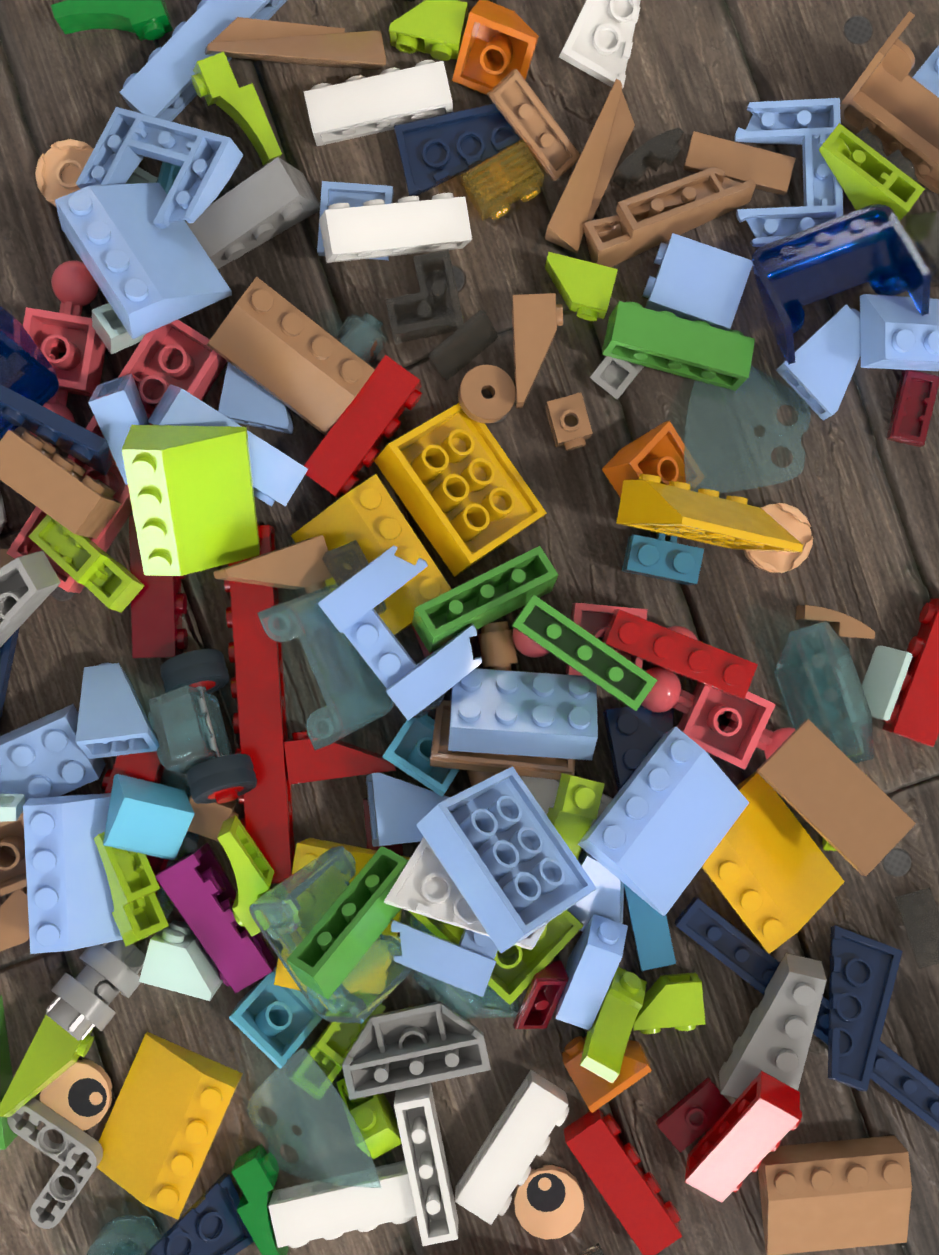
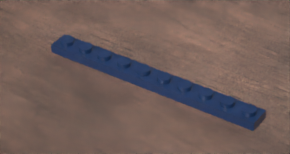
M695 895L674 922L675 926L765 995L764 991L781 962L771 954H768L766 950ZM823 996L813 1034L828 1045L829 1000ZM880 1040L870 1079L939 1132V1086Z

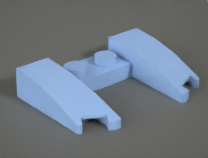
M840 98L750 102L747 110L753 115L746 130L738 127L734 136V142L802 145L804 206L738 209L736 216L739 223L746 220L755 236V239L750 242L753 247L782 249L838 248L844 241L843 190L821 155L819 148L839 123L841 124Z
M116 107L82 170L76 185L82 189L93 185L125 184L144 156L180 166L181 169L153 221L157 228L164 229L168 228L171 222L186 220L189 224L194 223L227 184L243 154L230 137Z
M393 545L321 599L318 605L338 631L346 635L386 687V693L406 719L410 720L482 663V658L476 657L473 659L469 637L477 636V631L472 623L418 664L413 661L374 610V607L428 567V564L425 560L419 558L416 565H413L395 556L394 554L398 547Z
M392 920L391 932H400L402 955H393L395 962L481 997L484 996L496 963L494 959L498 948L489 936L464 929L459 944H455Z

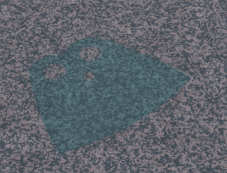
M753 366L750 367L749 378L736 391L695 380L688 405L684 436L686 483L691 485L690 491L698 492V489H710L720 493L740 491L782 483L800 475L804 468L806 454L801 445V437L809 428L811 416L809 405L793 390ZM790 405L797 410L798 420L794 425L785 426L778 421L776 413L780 406ZM757 425L765 428L766 433L763 437H757L754 434V428ZM784 446L791 451L793 460L788 467L780 468L772 462L771 453L774 448Z
M302 1048L287 1059L286 1064L281 1069L277 1068L250 1098L247 1112L255 1128L265 1135L269 1143V1152L274 1155L279 1168L288 1174L308 1180L343 1186L381 1188L370 1152L353 1116L331 1081L310 1054ZM261 1107H269L275 1112L277 1116L276 1125H266L260 1119L259 1109ZM292 1126H299L302 1130V1135H295L292 1132ZM283 1144L290 1145L296 1150L299 1158L297 1163L291 1164L282 1158L280 1147Z

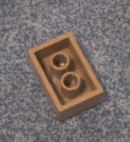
M8 430L0 441V480L72 533L97 539L122 505L113 498L116 492L98 479L94 480L88 475L84 477L83 474L86 470L68 457L66 459L58 453L53 454L56 448L40 437H36L26 430L22 435Z

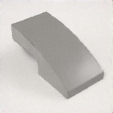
M606 356L590 376V379L618 400L644 366Z

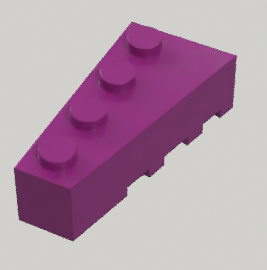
M208 842L174 861L155 876L202 944L205 952L218 967L220 978L226 986H231L233 991L237 993L273 972L277 961L261 933L251 936L245 926L242 927L236 922L232 907L237 892Z

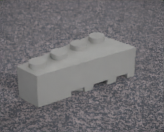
M277 157L210 204L194 223L189 224L187 221L186 223L218 270L320 211V202L304 174Z
M43 550L18 557L0 568V647L61 583Z
M788 953L784 955L764 991L763 999L759 1006L753 1010L745 1031L741 1037H738L733 1046L732 1054L719 1071L721 1094L738 1098L761 1071L798 1091L827 981L822 961Z

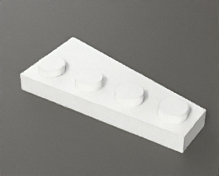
M586 0L559 58L610 87H613L615 80L618 79L621 81L623 89L626 78L625 71L631 54L632 38L635 24L638 21L641 0Z
M423 837L385 898L384 903L489 936ZM547 924L515 945L532 950Z

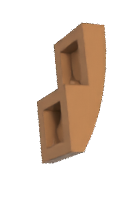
M800 605L796 607V620L830 622L829 636L875 639L874 630L844 613L817 606Z

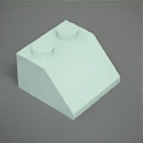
M172 921L171 924L168 923V927L157 932L150 939L139 982L210 1001L223 983L218 973V967L205 952L202 944L186 922Z

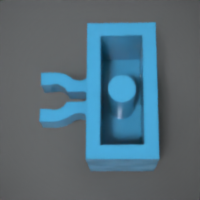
M657 533V539L635 534L628 538L622 572L685 585L697 584L704 553L703 548L677 543L678 537L670 535L669 540L665 541L666 535Z

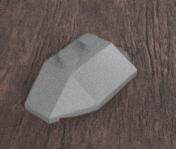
M442 1001L371 1015L344 1059L342 1069L349 1100L489 1071L491 1070L484 1033Z

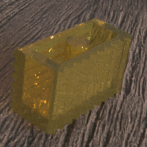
M523 139L461 175V185L482 221L488 217H491L492 220L502 217L510 210L509 206L519 199L523 202L533 199L540 193V188L543 186L544 174Z

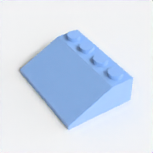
M160 183L93 185L55 199L61 229L132 339L138 338L232 295L231 289L185 220L171 222L168 228L164 229L157 228L154 225L153 221L167 196Z
M674 727L663 734L582 837L578 845L659 914L665 916L749 802L708 753L678 727Z
M513 766L438 803L416 825L500 953L525 939L597 889Z
M111 793L29 798L23 805L30 954L71 951L123 940L112 915L114 906L111 890L101 856L94 841L95 836L105 832Z

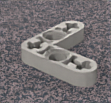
M32 1098L12 1116L7 1117V1123L15 1134L60 1164L30 1210L31 1219L38 1227L50 1229L60 1222L101 1162L103 1148L96 1139L39 1100ZM24 1112L30 1114L28 1121L22 1118L24 1116ZM42 1121L43 1123H45V1125L39 1131L36 1128L41 1124ZM55 1129L59 1131L63 1136L64 1142L60 1144L52 1142L48 1137V1130ZM86 1152L89 1157L80 1169L75 1164L82 1153ZM67 1176L71 1178L75 1184V1189L67 1190L63 1188L59 1183V1177ZM54 1198L58 1203L52 1212L48 1213L45 1208L51 1199Z

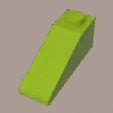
M840 123L819 148L821 155L857 213L886 236L909 212L925 190V188Z
M45 1015L0 1103V1117L12 1116L74 1065L79 1056L85 1057L94 1040V1037L90 1035L92 1030L83 1040L78 1041L50 1017Z

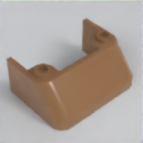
M909 11L841 102L840 118L847 128L929 190L939 194V97L908 75L915 64V57L911 49L898 38L915 16Z

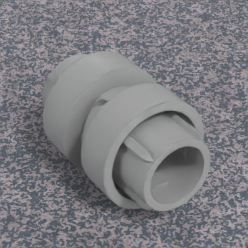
M123 940L87 947L79 956V960L86 965L75 979L68 973H65L51 989L57 997L46 1008V1015L78 1041L83 1040L94 1026L102 1031L116 1014L109 1007V1004L119 993L129 998L141 984L139 982L140 977L137 974L143 968L146 955L133 944L126 947Z

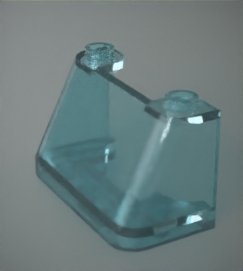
M340 584L326 586L257 613L264 631L274 641L284 642L296 637L299 638L326 702V706L311 713L307 719V733L314 750L330 745L389 713L394 706V702L386 693V687L346 635L338 631L318 605L321 599L340 586Z
M338 846L327 850L264 893L250 905L249 911L253 920L315 1012L329 1022L362 1024L413 970L394 961L393 955H402L400 936L395 937L381 933L328 1000L301 983L287 962L288 957L350 884L349 880L356 874L354 857L343 846Z

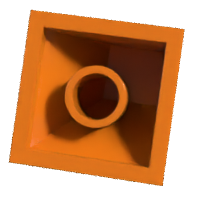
M479 0L469 13L452 81L486 95L513 69H517L526 81L539 36L515 11L488 0Z
M670 421L660 424L621 448L602 468V471L620 498L623 481L639 480V474L661 477V484L669 485L670 481L687 483L691 485L690 491H694L705 478Z
M579 1036L571 1040L565 1046V1051L562 1053L564 1066L591 1113L652 1071L643 1047L637 1041L628 1040L620 1074L613 1083L580 1066L586 1036L584 1038Z

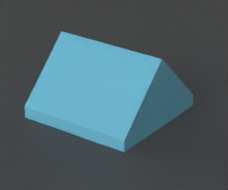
M420 711L415 715L418 718L412 717L410 720H406L382 757L443 797L459 769L430 766L435 720Z
M120 774L114 775L103 845L174 860L195 814L185 790Z
M275 967L273 972L264 976L237 1003L229 1019L281 1069L325 1015L299 990L274 985Z

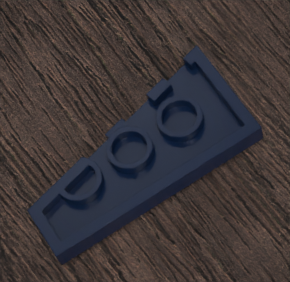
M495 104L394 126L409 196H418L523 143Z
M0 384V415L5 420L16 426L24 427L44 441L56 446L106 476L113 464L106 439Z
M640 705L637 711L630 707L607 709L603 712L618 792L663 734L673 728V708L666 712L657 713L649 711Z
M837 926L831 927L828 1078L857 1090L867 1091L903 951Z
M224 1173L145 1255H235L252 1244L254 1240L237 1212L240 1198L230 1175Z

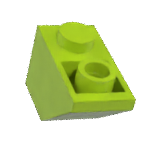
M458 0L423 1L390 23L389 35L391 46L408 54H413L416 51L428 53L433 58L442 61H448L451 58L458 59L468 20V3Z
M696 972L661 975L644 996L643 1006L639 1010L633 1025L634 1031L639 1030L643 1034L659 1033L661 1028L675 1027L678 1031H691L696 1028V1025H705L702 981Z
M345 1078L336 1082L355 1143L372 1159H375L402 1144L394 1111L384 1093L349 1100Z

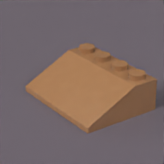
M895 1135L779 1146L776 1151H770L762 1159V1163L758 1168L767 1255L907 1243L912 1192L909 1152Z

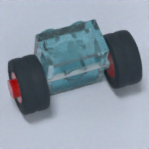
M200 649L179 654L165 661L160 667L165 694L148 700L151 710L148 718L152 729L157 734L159 742L157 755L161 764L167 770L187 775L192 799L197 804L227 803L254 789L257 786V778L252 760L247 754H232L218 699L210 695V693L223 688L229 682V674L222 652L216 649Z

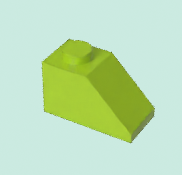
M548 252L545 269L569 310L577 312L576 316L584 320L597 321V318L604 319L618 269Z

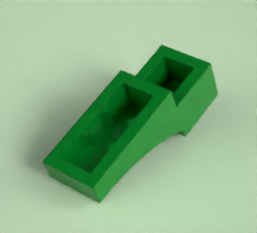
M65 0L51 5L54 18L65 35L91 29H116L136 33L140 41L145 39L157 40L162 38L165 33L174 31L164 0Z
M260 1144L237 1157L231 1171L243 1192L237 1212L262 1255H287L288 1246L279 1248L277 1246L268 1207L273 1194L272 1189H274L279 1175V1166L274 1155L270 1152L267 1153L263 1145Z

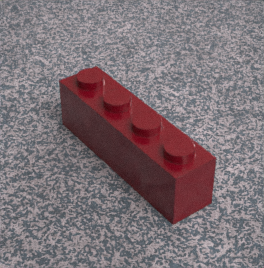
M129 515L130 572L145 585L131 601L132 658L174 657L182 654L183 650H186L188 647L187 629L182 628V614L187 612V597L185 593H181V579H185L186 575H144L134 516Z

